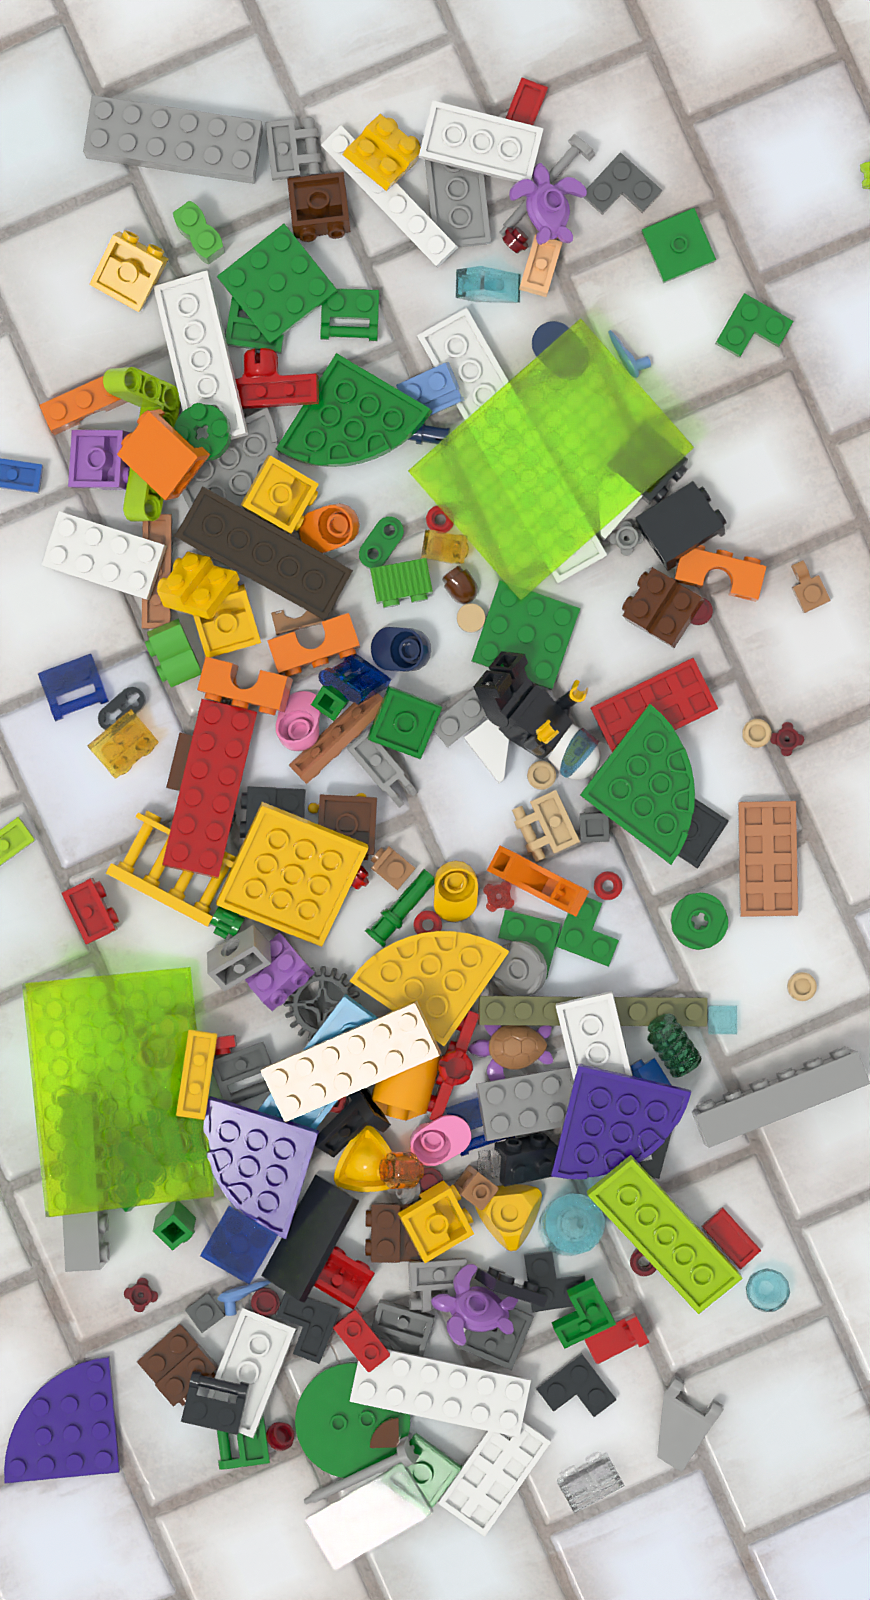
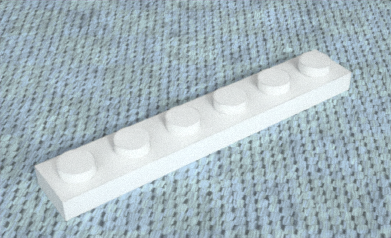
M340 125L321 146L415 245L439 267L458 247L397 183L393 184L387 191L384 190L342 155L346 147L355 139Z

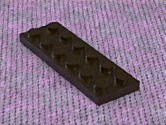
M203 486L174 536L323 620L327 619L353 572L350 568Z

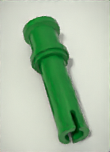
M423 869L389 909H383L380 912L382 916L371 928H366L365 932L384 948L386 946L385 941L396 929L400 930L402 928V920L424 897L428 890L432 888L434 877Z

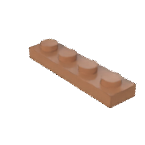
M161 514L155 521H143V538L166 545L167 548L150 600L142 598V629H155L171 622V609L163 606L157 593V586L161 578H167L172 572V514Z
M370 686L319 735L317 742L311 748L304 750L289 764L291 769L306 784L309 783L375 719L383 697Z

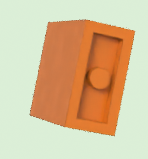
M147 410L138 418L137 423L139 425L122 440V448L117 455L164 500L178 498L210 454L203 447L194 448L162 418L165 414L163 410Z

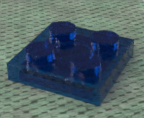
M229 1205L200 1257L250 1285L278 1234Z

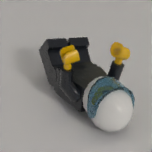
M501 651L489 666V670H486L473 686L489 721L498 726L506 738L539 759H544L552 751L548 759L562 776L574 780L588 778L595 772L600 763L601 755L597 746L599 741L586 729H580L573 725L569 715L570 708L573 705L585 700L589 689L586 688L584 691L577 690L580 681L575 680L571 690L554 701L544 689H541L538 685L534 686L527 677L525 666L528 664L525 654Z

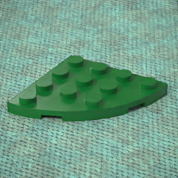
M336 353L319 379V404L302 406L275 450L291 459L315 466L343 467L361 464L377 459L402 445L417 432L433 411Z
M649 704L583 789L580 796L670 865H672L680 853L691 825L695 803L694 777L686 749L674 728L657 709Z

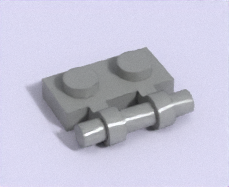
M314 118L302 119L303 129L295 130L294 119L265 122L272 181L301 177L299 166L304 165L308 166L309 176L320 174L319 164L322 161L321 154L317 151L316 139L319 136L318 129L314 126ZM296 141H305L306 154L298 155Z
M467 1259L430 1260L427 1263H424L422 1260L408 1261L409 1290L411 1292L420 1291L418 1299H409V1310H420L421 1313L435 1309L431 1303V1290H445V1294L455 1297L454 1277L458 1271L467 1265Z

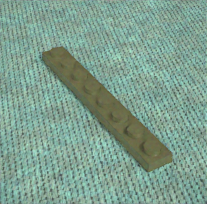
M479 996L478 1025L560 1026L556 1003L583 997ZM614 997L621 1026L707 1027V998Z

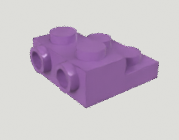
M72 430L68 487L126 490L130 467L117 453L122 448V440L130 432L124 430Z
M280 932L269 941L271 946V964L245 979L248 986L271 1011L285 1003L287 998L299 987L306 984L308 979L315 973Z

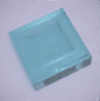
M708 1005V1034H737V1005Z

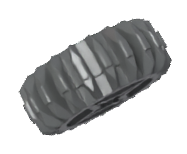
M321 966V975H316V970L312 967L311 969L315 973L308 979L306 984L290 995V997H293V1002L285 1001L284 1003L285 1007H293V1011L285 1013V1017L295 1016L296 1021L292 1022L290 1027L295 1028L300 1024L302 1028L299 1030L298 1035L301 1037L306 1030L309 1031L308 1041L311 1040L326 1020L328 1013L336 1007L326 1008L327 1012L323 1013L322 1020L320 1008L308 1005V1003H315V1000L319 1001L318 997L322 996V989L324 990L326 1002L338 1004L340 1001L333 1000L328 995L327 981L337 985L344 995L347 994L351 998L360 996L359 992L350 993L349 989L355 986L353 983L350 982L347 985L343 983L347 978L346 973H343L339 979L335 977L337 968H333L331 974L326 975V966ZM319 981L318 994L314 999L299 1000L302 991L309 984ZM299 1009L313 1010L317 1015L318 1028L309 1025L301 1016Z

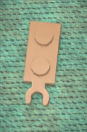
M535 234L519 290L547 297L562 247V242L556 240L558 237L539 245Z

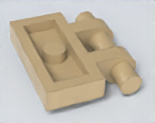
M556 790L530 801L534 810L532 814L526 815L523 806L512 810L516 819L514 821L517 830H521L527 843L525 845L528 853L531 852L535 862L546 858L541 848L542 846L549 844L553 854L580 842ZM537 820L545 836L537 839L531 823Z

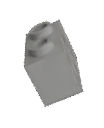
M254 925L207 952V973L224 991L271 964L270 942Z

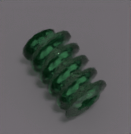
M663 1014L650 1022L648 1025L650 1033L647 1036V1041L653 1045L654 1051L659 1053L658 1057L661 1061H664L665 1067L670 1069L672 1077H682L698 1067L702 1060L700 1053L694 1047L693 1042L689 1039L686 1032L683 1031L682 1026L677 1022L673 1014Z

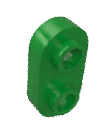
M384 517L379 520L360 547L359 559L366 568L383 566L402 540L404 529L402 523L397 518ZM386 526L394 527L395 532L393 535L387 536L384 533ZM376 549L379 553L378 557L370 559L367 555L369 550Z

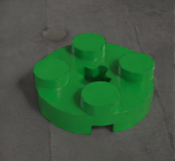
M195 403L184 410L176 420L174 429L194 448L203 447L210 454L206 461H212L221 457L231 442L229 419L222 411L212 405ZM208 426L206 432L209 436L206 439L201 437L197 440V430Z
M699 892L686 895L676 903L671 913L670 922L673 934L681 944L691 949L702 950L711 948L723 939L728 929V916L723 904L719 899L707 893ZM703 913L707 925L706 927L700 926L699 930L695 929V923L691 919L693 916Z

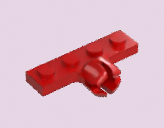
M256 348L244 353V374L242 377L235 379L242 409L319 404V381L316 373L282 376L278 373V355L274 350L260 348V353H256Z
M468 1011L456 1029L459 1032L455 1042L450 1040L446 1053L441 1056L438 1062L439 1072L435 1084H438L439 1087L436 1095L431 1094L427 1109L429 1112L428 1118L431 1120L443 1116L453 1087L464 1084L471 1077L473 1064L466 1051L478 1020L477 1012Z

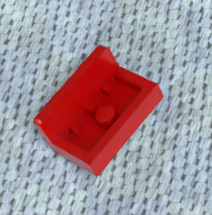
M89 878L85 882L61 893L86 945L118 930L116 923L119 922L118 916L113 907L107 908L103 899L107 894L100 881L95 883L94 878Z
M335 1246L314 1287L354 1309L375 1273L370 1270L366 1263L360 1260L354 1261L346 1256V1253L341 1248Z

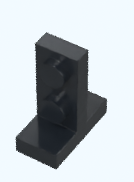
M363 1088L349 1094L352 1101L319 1132L315 1146L334 1158L368 1124L382 1133L391 1124L371 1100L372 1095L369 1090Z

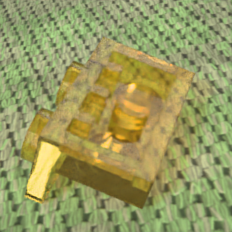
M130 709L87 746L116 779L120 775L126 774L141 757L150 754L159 741L133 710Z

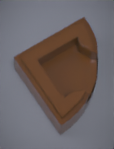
M389 1418L375 1429L370 1439V1448H394L398 1446L399 1418Z

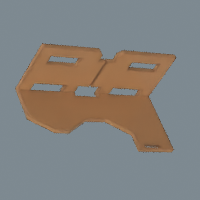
M280 610L281 613L277 614L276 612L271 613L276 635L321 625L323 619L309 611L295 619L285 616L284 610Z

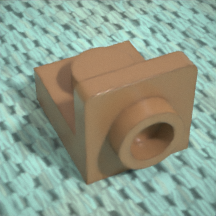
M390 846L386 850L381 847L370 860L374 863L371 869L396 890L403 885L416 869Z
M471 1165L465 1169L454 1184L459 1194L479 1210H483L498 1191V1187Z

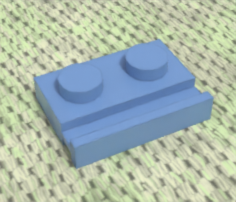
M449 362L396 385L398 390L433 411L430 416L465 401L464 397L460 394L459 385Z

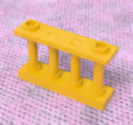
M146 811L144 815L138 812L136 818L143 821V824L123 862L120 861L118 866L111 863L106 874L209 927L213 915L209 914L211 910L209 906L229 868H232L236 857L226 851L224 852L219 878H211L199 902L196 901L193 906L184 901L186 896L184 892L194 873L182 871L174 888H170L169 892L158 887L160 884L158 880L165 869L162 863L168 838L149 874H145L143 879L133 874L135 870L133 866L153 828L155 827L168 835L170 834V828L160 824L161 817L149 811Z

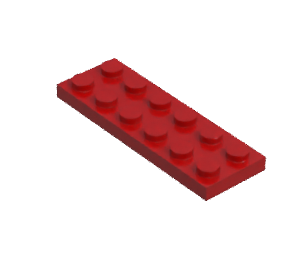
M201 698L162 866L216 879L219 878L256 720V711Z

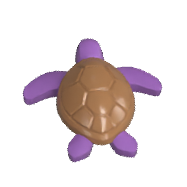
M484 1025L486 1031L491 1036L490 1040L480 1039L474 1041L468 1047V1051L476 1057L491 1056L492 1060L487 1067V1076L490 1081L504 1079L503 1068L509 1070L523 1069L534 1063L537 1059L547 1065L553 1062L551 1053L545 1051L547 1048L545 1039L551 1034V1026L543 1025L535 1031L526 1025H504L502 1027L501 1025Z

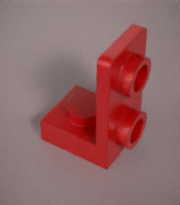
M356 1307L334 1324L333 1329L365 1370L371 1372L390 1357V1352L363 1319L364 1315Z
M633 1313L617 1321L616 1325L585 1339V1343L595 1363L600 1364L637 1344L640 1348L649 1343V1340L636 1314Z

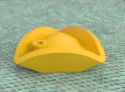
M366 1126L355 1138L350 1140L344 1149L335 1169L334 1182L338 1187L351 1191L377 1192L396 1187L397 1183L402 1181V1174L397 1160L394 1158L395 1156L386 1141L374 1127ZM386 1164L389 1165V1167H388V1169H387L388 1172L386 1171V1168H385Z
M515 1184L506 1187L500 1185L497 1186V1193L483 1210H479L476 1206L475 1208L493 1237L507 1250L516 1251L523 1244L532 1229L541 1205L542 1193L537 1187Z

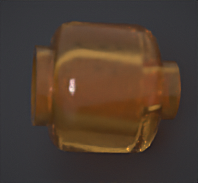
M390 1152L381 1160L379 1165L380 1179L390 1189L415 1188L424 1175L423 1163L419 1161L418 1156L413 1152Z

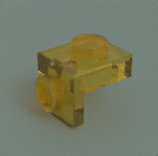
M425 530L421 558L448 564H463L469 551L468 536Z

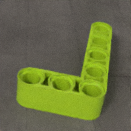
M135 367L111 368L105 372L103 384L109 394L141 407L139 417L147 410H163L165 414L162 418L174 428L181 404L176 386ZM130 468L123 504L124 515L131 522L155 521L161 515L164 499Z

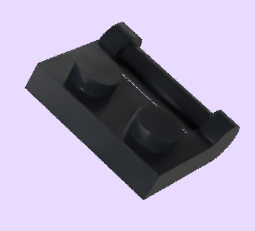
M193 1370L181 1422L238 1435L250 1383L241 1381L238 1384L203 1376L202 1372ZM202 1387L237 1395L236 1404L198 1396V1389Z

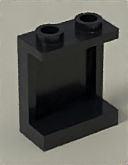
M694 481L635 517L637 527L667 571L677 566L676 560L717 534L720 537L725 535L724 525L727 522L719 509L715 511L709 504L711 501L709 494L703 486L698 488Z

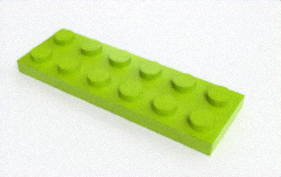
M632 1155L587 1190V1195L698 1314L743 1279L741 1273Z

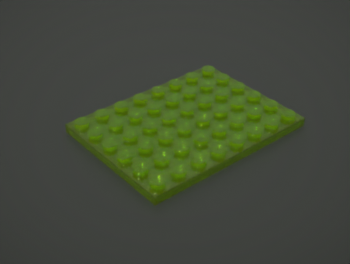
M580 318L410 468L408 472L522 601L695 448Z
M191 967L23 983L22 989L45 1216L55 1217L214 1197L211 1163L206 1155L210 1150L209 1140L203 1129L204 1120L176 1116L188 1030L197 1031Z

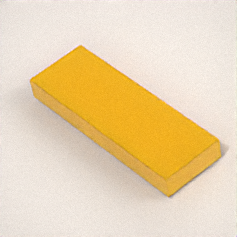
M188 1030L176 1116L205 1120L217 1040L216 1033Z

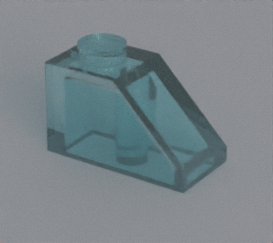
M484 266L457 269L456 298L473 302L520 303L519 288L521 274Z

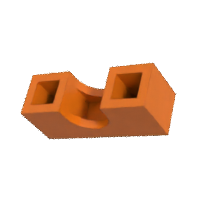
M104 376L46 401L39 406L50 431L55 436L79 425L82 419L100 411L108 412L127 403V401L109 394L104 388Z
M700 545L678 559L674 580L678 583L701 588L706 573L719 569L727 573L730 578L731 586L728 595L754 602L759 599L767 566L760 565L761 560L745 556L744 560L732 558L733 553L717 549L716 553L705 551L706 547Z
M349 613L322 622L325 639L315 649H307L301 646L295 632L267 640L279 675L285 673V676L291 677L302 673L301 668L312 664L313 668H318L329 664L328 658L339 655L340 659H344L357 654L355 649L360 648V644Z
M205 657L197 688L198 691L205 693V699L221 702L222 698L232 700L231 705L248 709L249 704L259 706L258 712L274 716L276 711L285 713L293 679L288 676L260 670L255 685L248 689H241L236 681L239 666L230 662Z

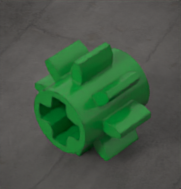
M219 906L210 921V925L216 927L213 932L214 934L226 939L228 934L231 936L238 934L245 918Z

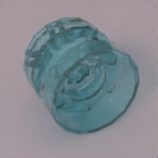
M570 1193L552 1200L543 1209L539 1217L538 1232L542 1242L550 1251L559 1256L573 1257L590 1251L600 1242L604 1233L605 1219L602 1210L589 1197L583 1194ZM577 1218L578 1222L576 1225L579 1229L571 1231L568 1219Z

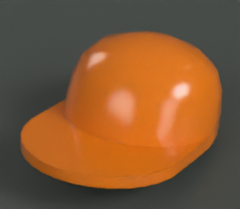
M342 503L331 504L313 510L304 516L303 523L299 528L301 541L321 553L345 546L352 542L359 533V518L350 506Z

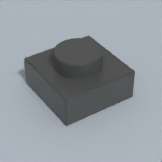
M602 812L580 813L581 843L610 842L609 817Z
M209 1292L185 1309L201 1333L225 1317V1313Z

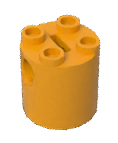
M440 1056L375 1083L371 1100L384 1115L407 1121L426 1114L438 1072Z

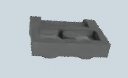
M264 1042L213 1060L212 1072L223 1100L236 1104L270 1091L266 1081L233 1093L228 1088L230 1084L260 1074V1070L263 1067L272 1064Z

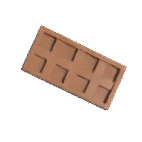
M796 801L738 802L740 917L798 916Z

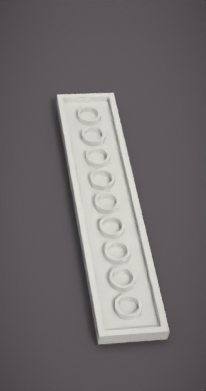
M467 307L418 334L417 338L434 368L446 362L450 363L460 388V394L465 400L456 404V407L556 583H561L607 557L604 548Z

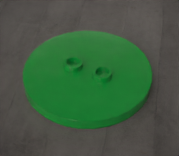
M358 1362L337 1364L317 1374L303 1390L296 1409V1433L304 1453L318 1468L340 1478H346L397 1454V1447L370 1448V1439L373 1432L385 1420L392 1417L399 1418V1440L408 1436L410 1430V1414L350 1402Z

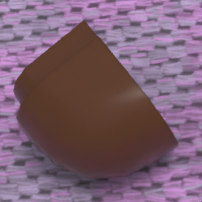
M457 566L442 578L445 583L444 588L455 602L468 604L476 598L478 586L467 569L463 571L460 566Z

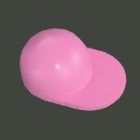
M299 691L289 695L285 713L278 712L276 734L282 745L289 750H307L319 738L321 712L311 705L316 697L312 692Z
M444 1115L432 1122L420 1124L413 1130L410 1137L411 1153L419 1163L426 1166L442 1164L468 1147L471 1141L470 1127L464 1119L455 1115Z

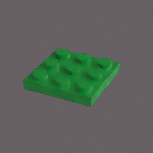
M284 223L217 276L218 280L270 345L338 292Z
M499 580L471 662L489 668L501 651L525 654L528 664L525 666L527 677L532 683L552 690L581 608Z

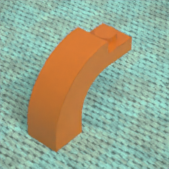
M499 845L486 870L575 917L589 893L585 888L552 873Z

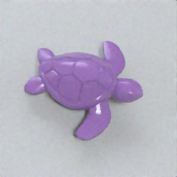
M538 163L533 170V181L522 179L516 182L510 189V199L515 201L520 197L526 196L528 216L539 231L536 235L539 245L557 237L561 242L569 244L573 241V234L566 228L570 207L564 195L570 194L583 198L586 196L587 190L581 182L572 177H565L554 185L550 184L549 171L542 163Z
M473 1264L466 1265L455 1275L453 1281L456 1292L455 1297L449 1294H439L431 1299L432 1306L436 1310L451 1313L452 1317L447 1321L446 1328L454 1343L461 1346L466 1343L463 1328L474 1332H486L499 1328L505 1334H512L514 1331L512 1322L508 1320V1310L514 1309L518 1299L508 1296L501 1300L494 1292L480 1286L470 1287V1281L477 1271V1266Z

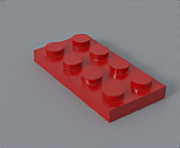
M694 658L590 708L611 752H613L649 704L666 718L674 728V731L718 710Z

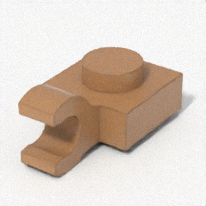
M804 560L791 566L799 582L798 585L792 587V590L803 613L831 601L820 576L817 575L811 578Z

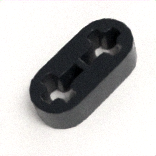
M128 687L119 693L99 712L98 723L101 728L109 732L121 729L144 708L146 703L144 693L136 687ZM128 693L132 695L138 693L140 696L137 699L139 705L137 707L130 705L124 710L122 706L128 701L126 695ZM120 709L122 713L116 717L118 723L115 726L112 724L106 726L104 723L107 719L105 714L107 712L114 714Z

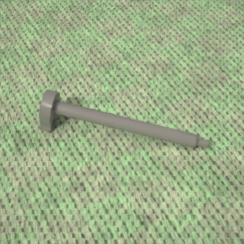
M574 134L568 140L572 145L571 148L549 172L550 184L557 179L578 153L590 161L595 156L593 148ZM526 199L503 224L504 227L499 232L502 236L506 234L505 230L508 227L513 229L527 213Z
M406 1436L399 1440L397 1454L311 1493L310 1497L304 1499V1503L306 1505L311 1502L316 1503L397 1464L402 1463L405 1467H409L416 1463L419 1455L414 1453V1445L410 1446L409 1438Z

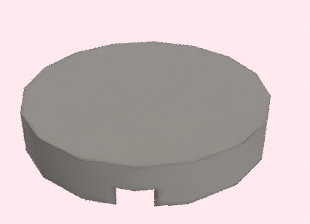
M514 941L503 945L502 947L507 949L509 953L494 973L493 979L496 986L502 993L508 996H530L536 994L543 987L547 977V965L543 954L536 946L527 941Z

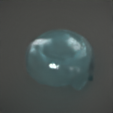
M768 1268L753 1273L747 1282V1299L760 1312H775L784 1307L789 1299V1282L778 1271Z

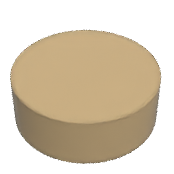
M466 604L457 613V623L465 632H477L485 623V613L476 604Z
M750 720L743 727L742 738L750 747H762L771 738V728L764 720Z
M538 761L530 766L527 779L532 787L544 790L553 785L556 779V771L550 763Z
M804 972L792 975L787 983L789 995L798 1001L811 999L817 989L815 979L810 974Z

